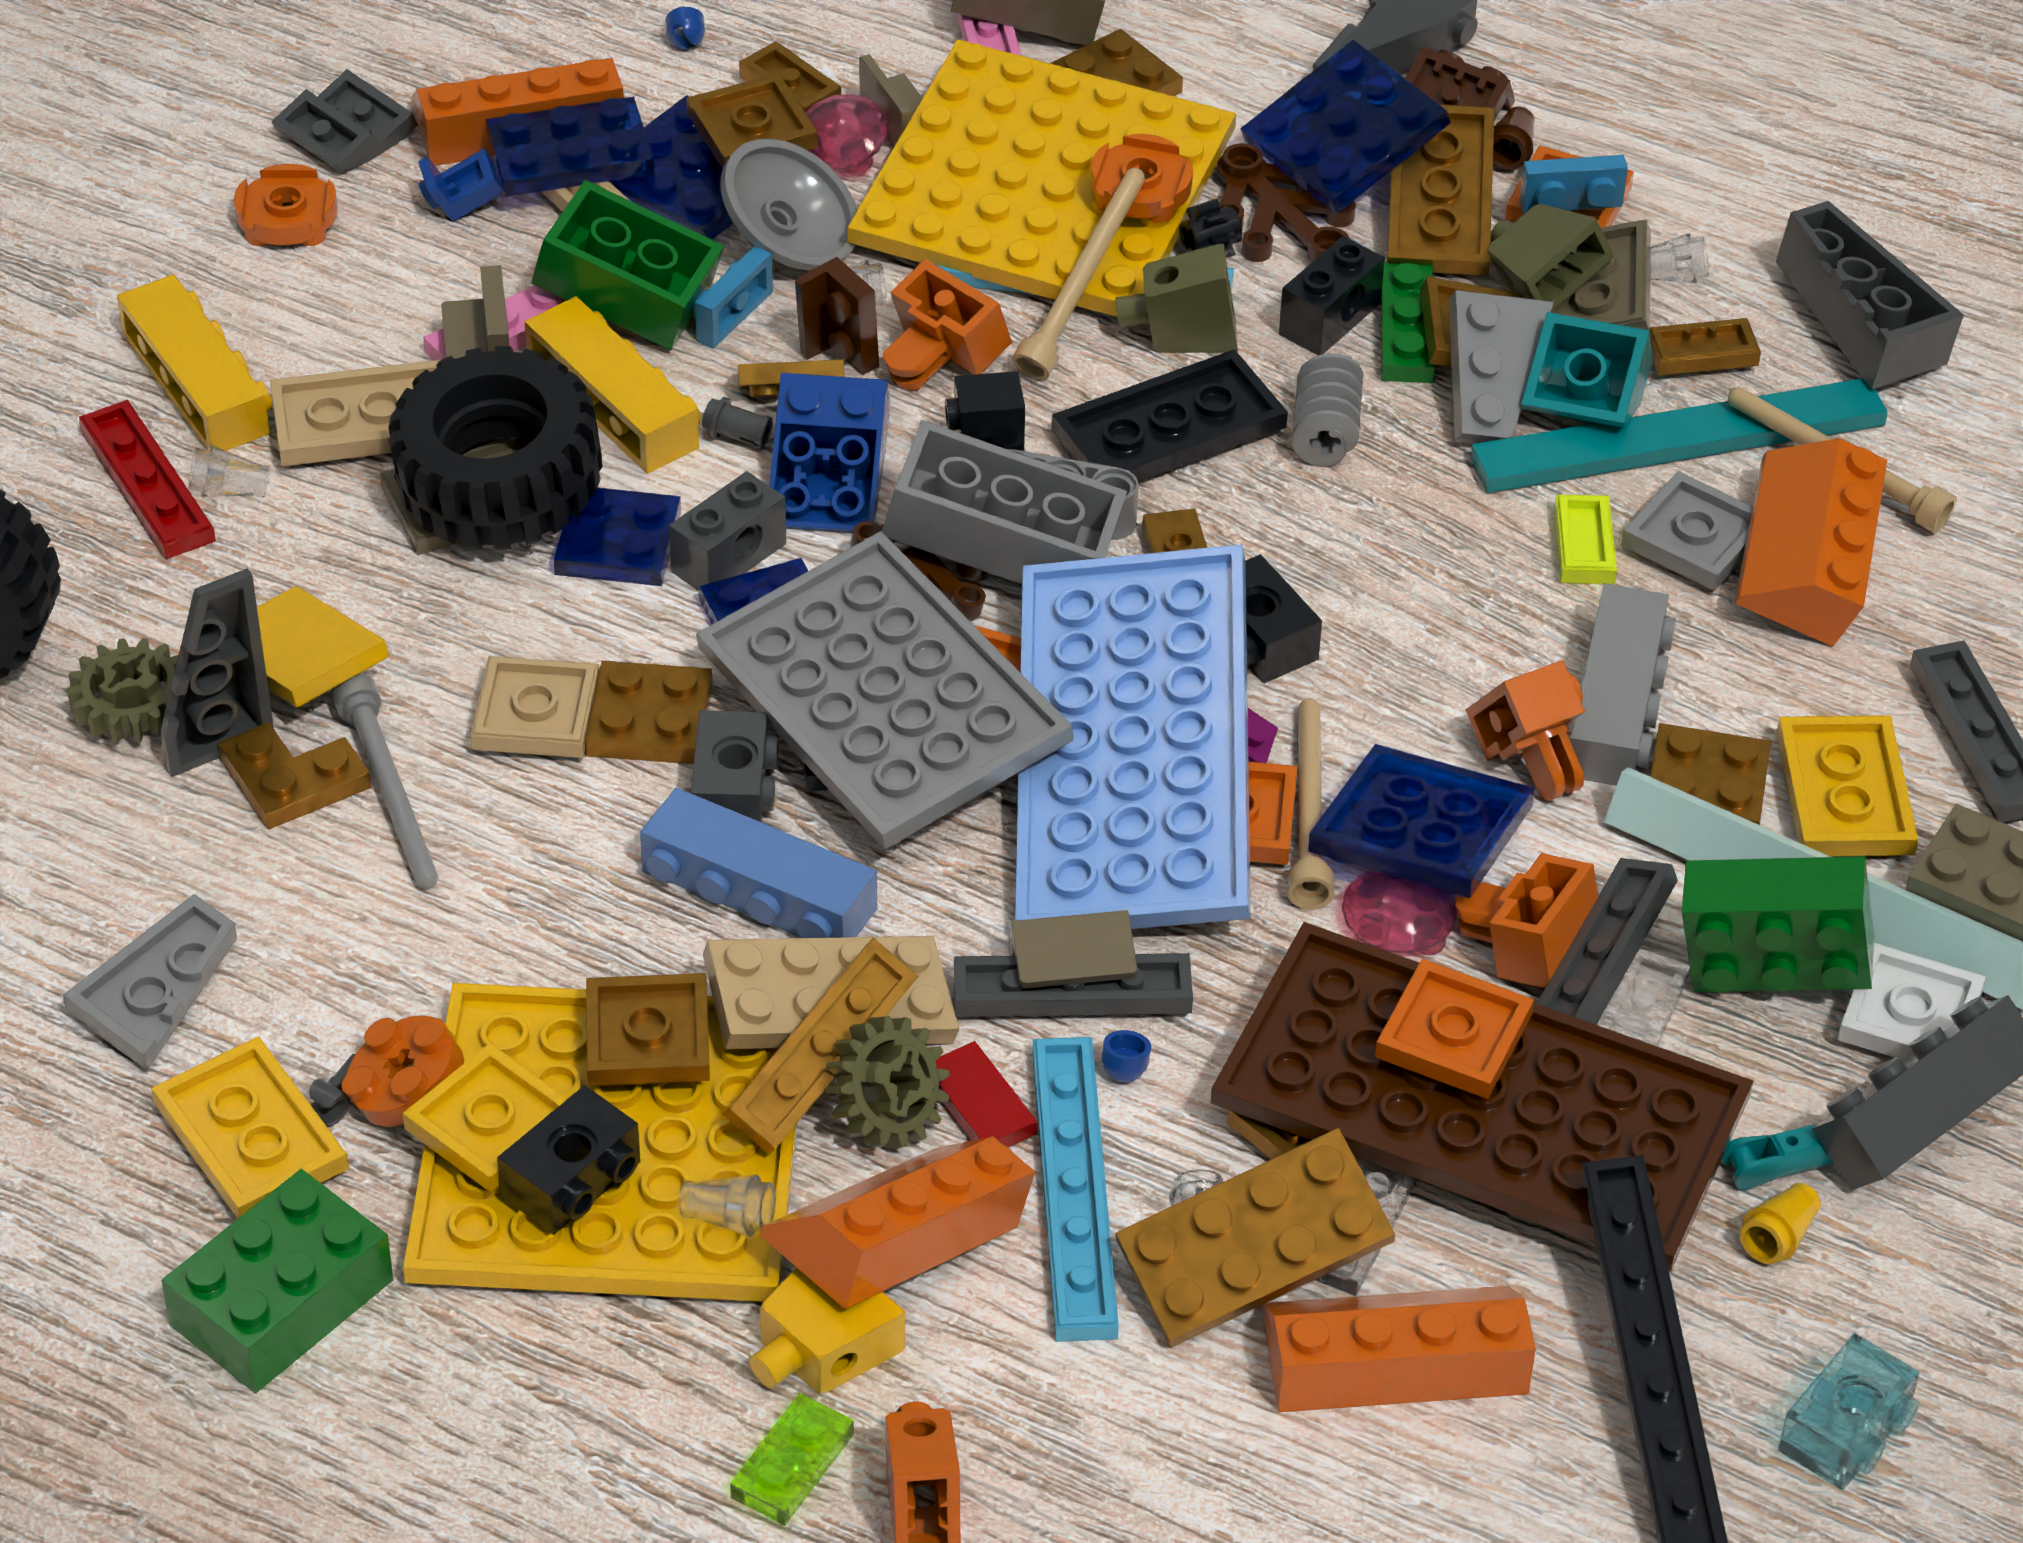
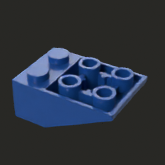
M781 373L769 486L785 496L786 528L853 533L856 524L863 521L875 522L886 452L890 409L887 380Z

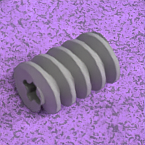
M1322 354L1309 359L1301 366L1298 372L1292 446L1296 455L1312 465L1331 467L1341 462L1346 453L1353 450L1359 441L1363 371L1360 364L1351 357L1342 354Z

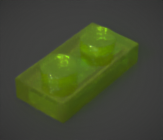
M799 1393L731 1481V1498L786 1526L854 1436V1420Z

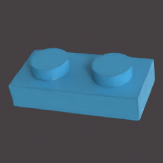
M1624 155L1524 161L1519 198L1523 213H1526L1538 204L1564 210L1622 207L1628 171Z
M754 246L739 261L733 262L726 273L710 289L701 292L693 310L696 317L697 342L714 349L773 293L772 253Z

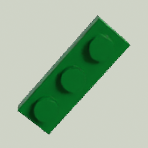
M1384 263L1380 303L1381 381L1434 383L1435 364L1429 363L1420 289L1426 277H1433V265Z

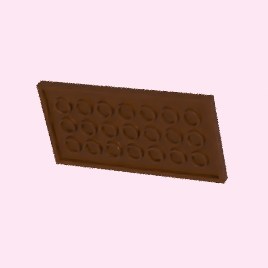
M1303 922L1213 1084L1211 1104L1309 1140L1316 1139L1339 1128L1351 1152L1358 1158L1593 1244L1596 1243L1581 1176L1582 1163L1644 1155L1669 1271H1672L1748 1103L1754 1080L1534 1003L1532 1016L1488 1099L1375 1058L1376 1042L1420 962Z

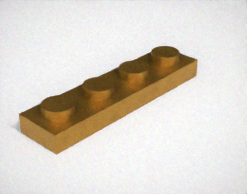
M873 937L726 1110L723 1116L770 1155L837 1076L826 1069L827 1063L839 1062L842 1058L834 1046L837 1040L852 1039L849 1027L853 1024L868 1023L869 1018L886 1016L919 976Z

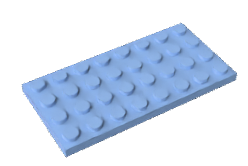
M1243 545L1024 565L1022 580L1021 674L1072 724L1074 740L1018 772L1015 921L1128 910L1131 929L1251 919L1246 573Z

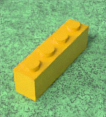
M172 274L117 295L123 335L212 456L270 434L267 412L272 410L273 405L267 387L261 380L257 382L253 380L243 355L239 350L232 351L229 348L221 326L216 320H208L204 314L200 299L193 290L187 292L177 277Z
M577 296L524 321L526 349L541 353L545 361L550 357L568 367L569 372L574 373L581 379L586 386L587 394L592 398L597 427L646 474L699 448L698 424L701 422V415L694 400L687 395L683 396L668 382L661 369L652 367L638 354L636 348L628 339H622L608 326L606 320L599 312L592 311Z

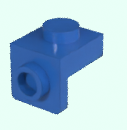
M484 148L442 173L428 156L418 161L424 179L418 185L424 198L433 209L440 206L453 222L474 209L486 205L493 198L504 193L495 162Z

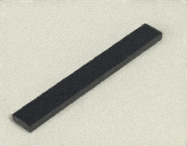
M1644 1155L1582 1163L1581 1176L1658 1543H1728Z

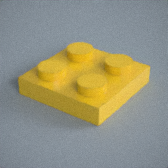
M489 1043L402 1113L404 1129L492 1193L500 1186L497 1157L568 1098L496 1046Z

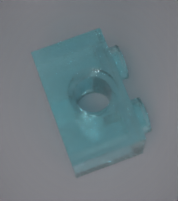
M1853 1333L1786 1413L1778 1451L1843 1491L1859 1471L1868 1475L1874 1469L1885 1450L1886 1442L1884 1440L1893 1430L1899 1434L1903 1433L1913 1420L1920 1404L1918 1400L1913 1398L1920 1372L1856 1333Z

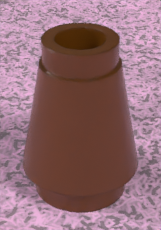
M1516 106L1509 109L1504 117L1494 126L1493 164L1496 167L1512 170L1523 166L1524 161L1530 160L1533 154L1534 116L1527 108Z

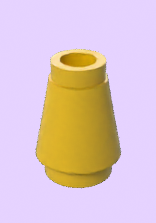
M1795 1183L1790 1188L1748 1211L1743 1218L1740 1230V1240L1746 1252L1755 1260L1765 1264H1773L1791 1258L1816 1213L1821 1208L1818 1194L1806 1184Z

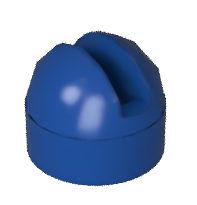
M678 7L667 14L665 19L666 33L671 44L682 50H688L690 45L697 46L702 42L705 33V23L701 11L693 7Z
M1119 1030L1108 1034L1104 1039L1102 1050L1104 1070L1111 1078L1118 1082L1130 1083L1140 1078L1149 1065L1150 1041L1142 1034L1129 1030Z

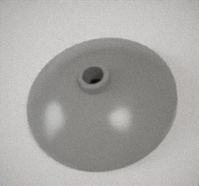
M757 139L740 146L725 163L720 182L725 208L733 224L745 240L753 247L762 248L772 253L773 261L788 267L810 271L835 257L843 261L854 249L855 244L847 242V227L857 212L855 201L842 179L819 157L800 146L786 141Z

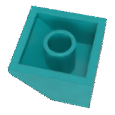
M1547 312L1521 402L1522 409L1625 428L1641 405L1653 361L1650 330Z

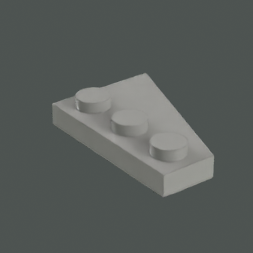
M1455 290L1448 299L1455 442L1475 444L1513 437L1522 408L1521 402L1546 313H1551L1554 302Z
M193 894L64 993L65 1010L144 1069L148 1070L236 941L235 922Z

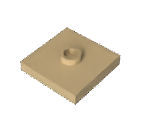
M488 656L470 734L471 750L584 758L586 749L585 739L599 675V664Z

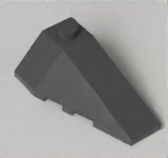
M1369 0L1370 7L1358 26L1348 23L1313 64L1310 103L1319 107L1323 105L1330 94L1345 97L1409 72L1422 46L1436 52L1440 50L1453 52L1460 45L1467 44L1474 36L1478 21L1475 18L1477 0Z
M248 568L194 589L160 731L166 768L171 777L220 758L217 742L268 722L274 728L253 575Z

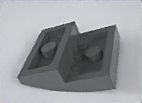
M348 69L318 96L305 89L271 121L275 129L338 172L353 169L376 158L397 144L418 126L411 111Z

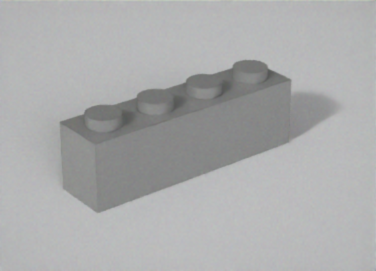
M1603 583L1581 687L1583 695L1582 705L1585 713L1574 720L1570 739L1584 772V780L1617 786L1621 772L1629 767L1636 770V766L1648 767L1653 735L1643 733L1644 727L1655 728L1661 695L1651 694L1652 688L1663 689L1669 656L1659 655V650H1671L1676 618L1666 617L1669 594Z

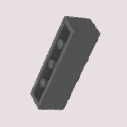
M2009 995L1985 1004L1981 996L1965 1003L1950 1014L1954 1024L1943 1031L1938 1026L1911 1042L1909 1046L1914 1054L1903 1062L1899 1056L1895 1057L1869 1073L1868 1077L1873 1084L1860 1092L1858 1087L1852 1088L1826 1105L1831 1115L1814 1126L1812 1130L1851 1190L1886 1178L2023 1075V1017Z

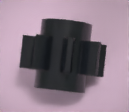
M1213 199L1186 209L1189 219L1182 221L1179 226L1180 239L1186 252L1224 244L1226 258L1235 256L1236 253L1232 245L1242 240V226L1233 208L1230 206L1220 208L1218 199Z

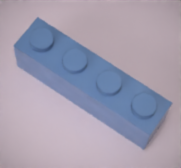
M677 787L640 831L642 871L651 874L662 882L673 883L701 895L712 903L723 904L751 916L762 924L773 925L801 938L857 937L877 910V870Z

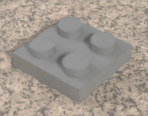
M1677 471L1623 530L1621 546L1715 591L1743 560L1753 506Z

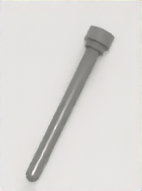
M358 674L333 688L332 699L339 716L356 727L416 884L423 889H430L436 885L438 874L376 718L381 705L379 692L374 680L370 676Z

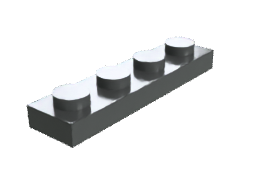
M1965 640L1913 650L1910 667L1998 821L2003 823L2022 819L2023 739Z
M1626 858L1619 859L1595 904L1536 1004L1597 1025L1678 881L1672 864Z
M1190 953L1135 954L1137 974L1134 978L1036 988H1022L1019 985L1015 956H954L956 1017L1189 1014L1192 1013L1193 1007Z

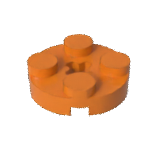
M1132 134L1123 136V144L1116 145L1109 149L1108 142L1100 147L1092 159L1090 184L1095 194V204L1102 212L1107 208L1125 173L1131 168L1140 169L1143 173L1148 174L1149 178L1145 179L1126 214L1127 217L1148 218L1156 223L1167 222L1175 216V209L1182 206L1189 198L1192 190L1193 165L1189 157L1186 162L1179 155V146L1174 142L1156 135Z
M299 164L269 166L260 170V179L248 185L246 178L239 184L234 195L236 220L245 232L246 241L254 246H265L268 244L293 245L299 243L304 246L318 245L326 239V230L334 223L337 217L338 205L334 184L329 178L327 183L319 179L317 170L309 166ZM291 202L293 205L283 206V203Z
M420 1015L403 1018L396 1022L391 1018H382L374 1022L365 1032V1043L353 1057L341 1086L343 1092L370 1123L384 1127L404 1125L402 1113L463 1065V1052L456 1044L455 1036L440 1018Z

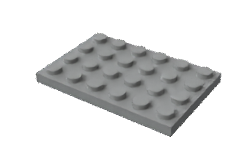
M882 531L696 633L698 648L757 712H765L767 722L884 850L1074 740L1072 724Z

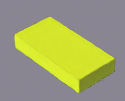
M1556 495L1554 515L1561 583L1615 584L1617 566L1609 496Z

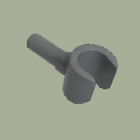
M352 1054L328 1082L324 1079H317L310 1085L309 1095L315 1101L311 1106L328 1126L337 1124L348 1111L350 1099L342 1092L341 1084L355 1054Z

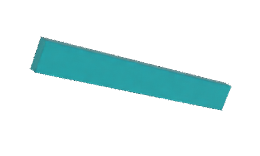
M1862 378L1757 396L1825 435L1884 426L1888 414L1875 389L1871 390ZM1728 401L1635 416L1631 418L1625 428L1594 423L1472 444L1470 458L1486 492L1490 493L1790 442L1792 440L1733 408Z

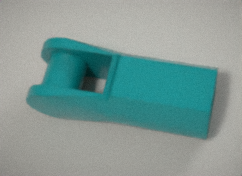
M1817 1124L1773 1135L1739 1137L1730 1141L1722 1161L1726 1165L1733 1167L1735 1172L1732 1178L1735 1186L1741 1190H1748L1783 1176L1833 1165L1834 1162L1812 1130Z

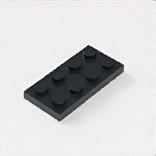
M1233 349L1052 414L1051 430L1075 460L1128 470L1135 475L1139 482L1287 428L1288 411L1238 352Z

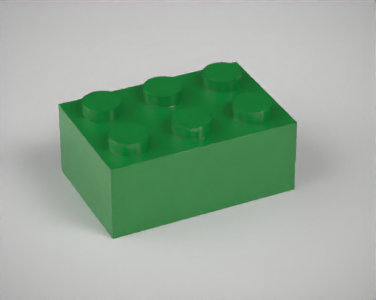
M584 180L543 239L531 284L565 300L577 296L592 311L599 312L604 319L672 350L694 315V305L702 291L712 287L724 245Z
M1865 856L1686 861L1682 920L1694 992L1872 989L1874 929Z
M301 1168L165 1276L161 1282L169 1325L256 1394L394 1279L388 1234Z

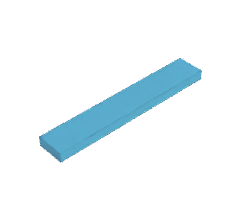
M1092 1037L1032 1039L1055 1342L1118 1339L1119 1324Z

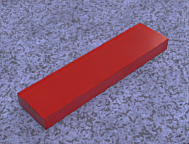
M128 400L79 417L81 432L166 560L216 541L214 527Z

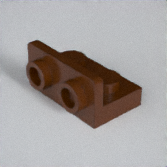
M1423 46L1396 93L1398 103L1495 108L1494 121L1502 107L1509 110L1515 102L1511 82L1501 71L1489 66H1484L1481 69L1465 63L1460 56L1451 51L1440 50L1436 52Z
M838 257L798 277L795 281L800 353L806 359H810L831 348L839 360L844 359L862 375L878 368L879 351L875 290Z

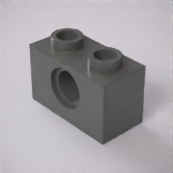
M748 471L744 472L669 525L671 572L710 599L786 544L785 496Z
M699 710L691 794L761 823L763 811H774L775 777H766L767 769L777 770L779 751L778 736L768 735V722L765 712Z

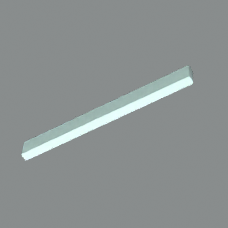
M1629 767L1621 772L1604 820L1606 824L1687 860L1830 857ZM1867 873L1874 943L1986 976L1982 992L1997 999L2009 995L2015 1006L2023 1010L2022 941Z

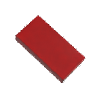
M976 1041L946 1053L935 1061L937 1069H946L950 1072V1077L939 1081V1089L949 1095V1101L942 1103L970 1140L993 1136L1003 1145L1011 1147L1037 1135V1120Z

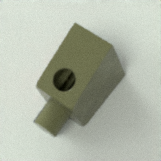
M1544 204L1533 206L1515 223L1509 220L1498 222L1491 231V244L1487 251L1502 281L1512 292L1524 294L1525 299L1554 302L1551 312L1614 257L1597 219Z
M1224 244L1213 245L1149 262L1143 267L1144 293L1116 297L1119 328L1149 324L1153 347L1160 353H1225L1233 349L1238 352L1236 317Z

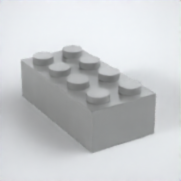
M921 420L896 484L882 532L887 538L1022 584L1024 565L1105 558L1127 491Z

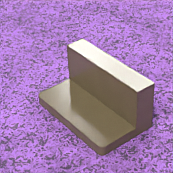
M870 54L859 57L860 103L894 148L923 98L904 73L887 78Z
M501 265L480 267L483 299L445 301L441 304L446 358L451 355L454 359L466 356V350L481 348L482 352L495 351V346H509Z
M1128 910L1011 921L1009 956H1015L1019 985L1022 988L1134 978L1137 974V962Z

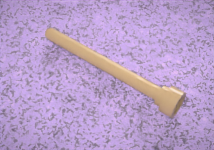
M1131 168L1125 173L1038 333H1032L1029 338L1022 339L1012 356V362L1022 373L1039 380L1049 378L1058 361L1056 341L1145 181L1144 173L1140 169Z
M1734 388L1728 394V402L1733 408L1799 445L1832 439L1743 388ZM1886 469L1882 492L1910 507L1909 513L1915 516L1916 524L1934 534L1939 532L1950 518L1955 508L1957 497L1939 486L1931 489L1924 485L1920 489Z
M1307 698L1302 700L1298 706L1299 860L1288 873V897L1297 907L1314 910L1327 906L1333 900L1334 873L1327 863L1322 860L1320 705L1316 700Z

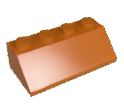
M613 58L590 59L581 63L563 66L540 67L535 70L513 74L491 75L481 79L456 83H441L436 86L416 89L411 97L412 108L426 154L435 166L461 162L483 148L492 157L626 135L623 86Z
M1840 438L1766 451L1761 460L1735 604L1833 647L1864 607L1887 459Z
M993 1136L938 1147L763 1225L760 1236L840 1306L847 1309L1017 1228L1036 1171Z
M1510 1286L1268 1302L1262 1304L1261 1307L1278 1412L1529 1394L1536 1347L1525 1298Z

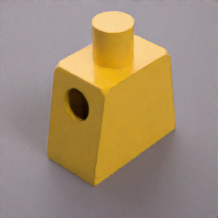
M796 1268L763 1302L760 1308L761 1341L764 1347L749 1358V1364L757 1379L768 1388H774L794 1372L815 1392L827 1393L898 1355L905 1349V1310L884 1292L844 1309Z

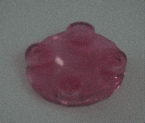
M842 94L817 101L804 111L818 134V147L809 149V152L823 160L834 171L847 170L851 174H861L872 167L874 162L873 155L883 145L888 132V120L881 106L871 98L856 94Z
M1402 865L1375 867L1357 876L1345 890L1341 908L1347 927L1354 933V940L1399 954L1419 952L1423 955H1436L1440 953L1446 946L1447 936L1455 927L1457 917L1453 893L1438 877L1420 868Z

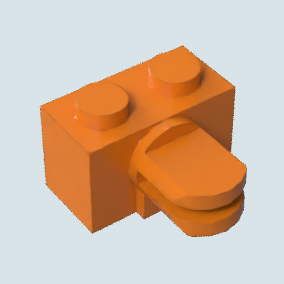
M926 259L890 292L904 332L883 352V357L892 382L899 388L905 390L920 389L949 360L972 374H981L1012 343L1000 304Z
M1563 660L1506 680L1465 709L1486 760L1488 761L1499 756L1502 760L1522 754L1541 798L1546 801L1561 797L1563 793H1572L1580 790L1584 785V772L1567 735L1570 732L1567 724L1585 713L1582 705L1583 695L1579 682L1568 672Z
M1541 853L1526 874L1517 872L1506 888L1482 882H1474L1464 887L1455 899L1461 935L1492 942L1498 978L1546 988L1598 898L1594 864Z

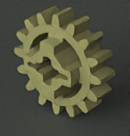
M123 638L118 640L117 649L110 651L101 644L97 646L98 657L96 659L85 656L79 659L81 671H71L69 673L71 687L67 688L70 709L74 711L78 726L89 724L90 734L95 738L108 731L110 732L112 743H118L124 734H131L135 743L142 742L143 732L148 730L157 736H161L160 731L178 655L170 656L169 645L164 643L155 650H152L149 647L148 639L142 638L136 647H129L127 641ZM162 681L166 684L164 689L160 688L159 685ZM96 692L100 693V697L98 699L94 697Z
M890 1016L869 1018L868 1023L853 1024L849 1027L852 1039L837 1040L834 1044L836 1050L842 1056L841 1060L826 1064V1069L832 1074L837 1075V1083L825 1088L826 1095L838 1096L840 1104L834 1109L832 1115L834 1119L848 1117L850 1122L847 1126L846 1134L849 1137L864 1136V1144L867 1147L885 1146L886 1149L907 1147L908 1141L925 1139L927 1136L924 1125L939 1124L942 1120L934 1109L935 1103L949 1101V1095L939 1089V1081L950 1077V1072L946 1069H937L935 1063L944 1051L941 1046L927 1048L925 1044L930 1031L927 1028L911 1029V1019L907 1017L891 1019Z

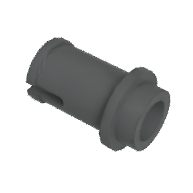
M726 397L720 400L712 398L704 411L702 428L709 430L711 437L718 438L720 435H724L762 450L770 438L773 418L731 405V399Z

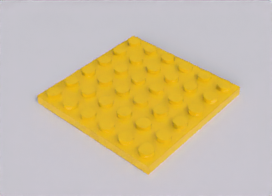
M957 39L913 114L911 121H909L848 225L847 242L920 263L926 259L936 265L970 273L974 278L1056 300L1104 213L1095 204V194L1090 184L1091 163L1095 153L1108 142L1109 149L1123 144V136L1132 134L1160 136L1178 145L1179 155L1186 162L1189 157L1193 165L1192 190L1187 201L1175 209V216L1167 222L1156 223L1148 218H1132L1127 216L1122 221L1076 305L1117 317L1116 297L1143 294V267L1149 262L1169 257L1180 236V223L1189 218L1186 209L1196 205L1235 130L1236 113ZM1144 173L1145 179L1149 178V175Z
M452 983L445 1025L455 1036L456 1044L463 1052L464 1063L487 1044L491 1043L566 1098L571 1097L586 1085L638 1123L641 1162L627 1180L622 1183H615L598 1197L591 1209L578 1220L572 1219L553 1235L501 1196L500 1186L490 1193L424 1144L403 1265L405 1283L764 1302L781 1284L784 1256L764 1240L760 1233L763 1225L788 1215L797 1124L769 1155L724 1117L723 1114L779 1048L725 1049L713 996L707 995L710 1081L588 1086L586 989Z

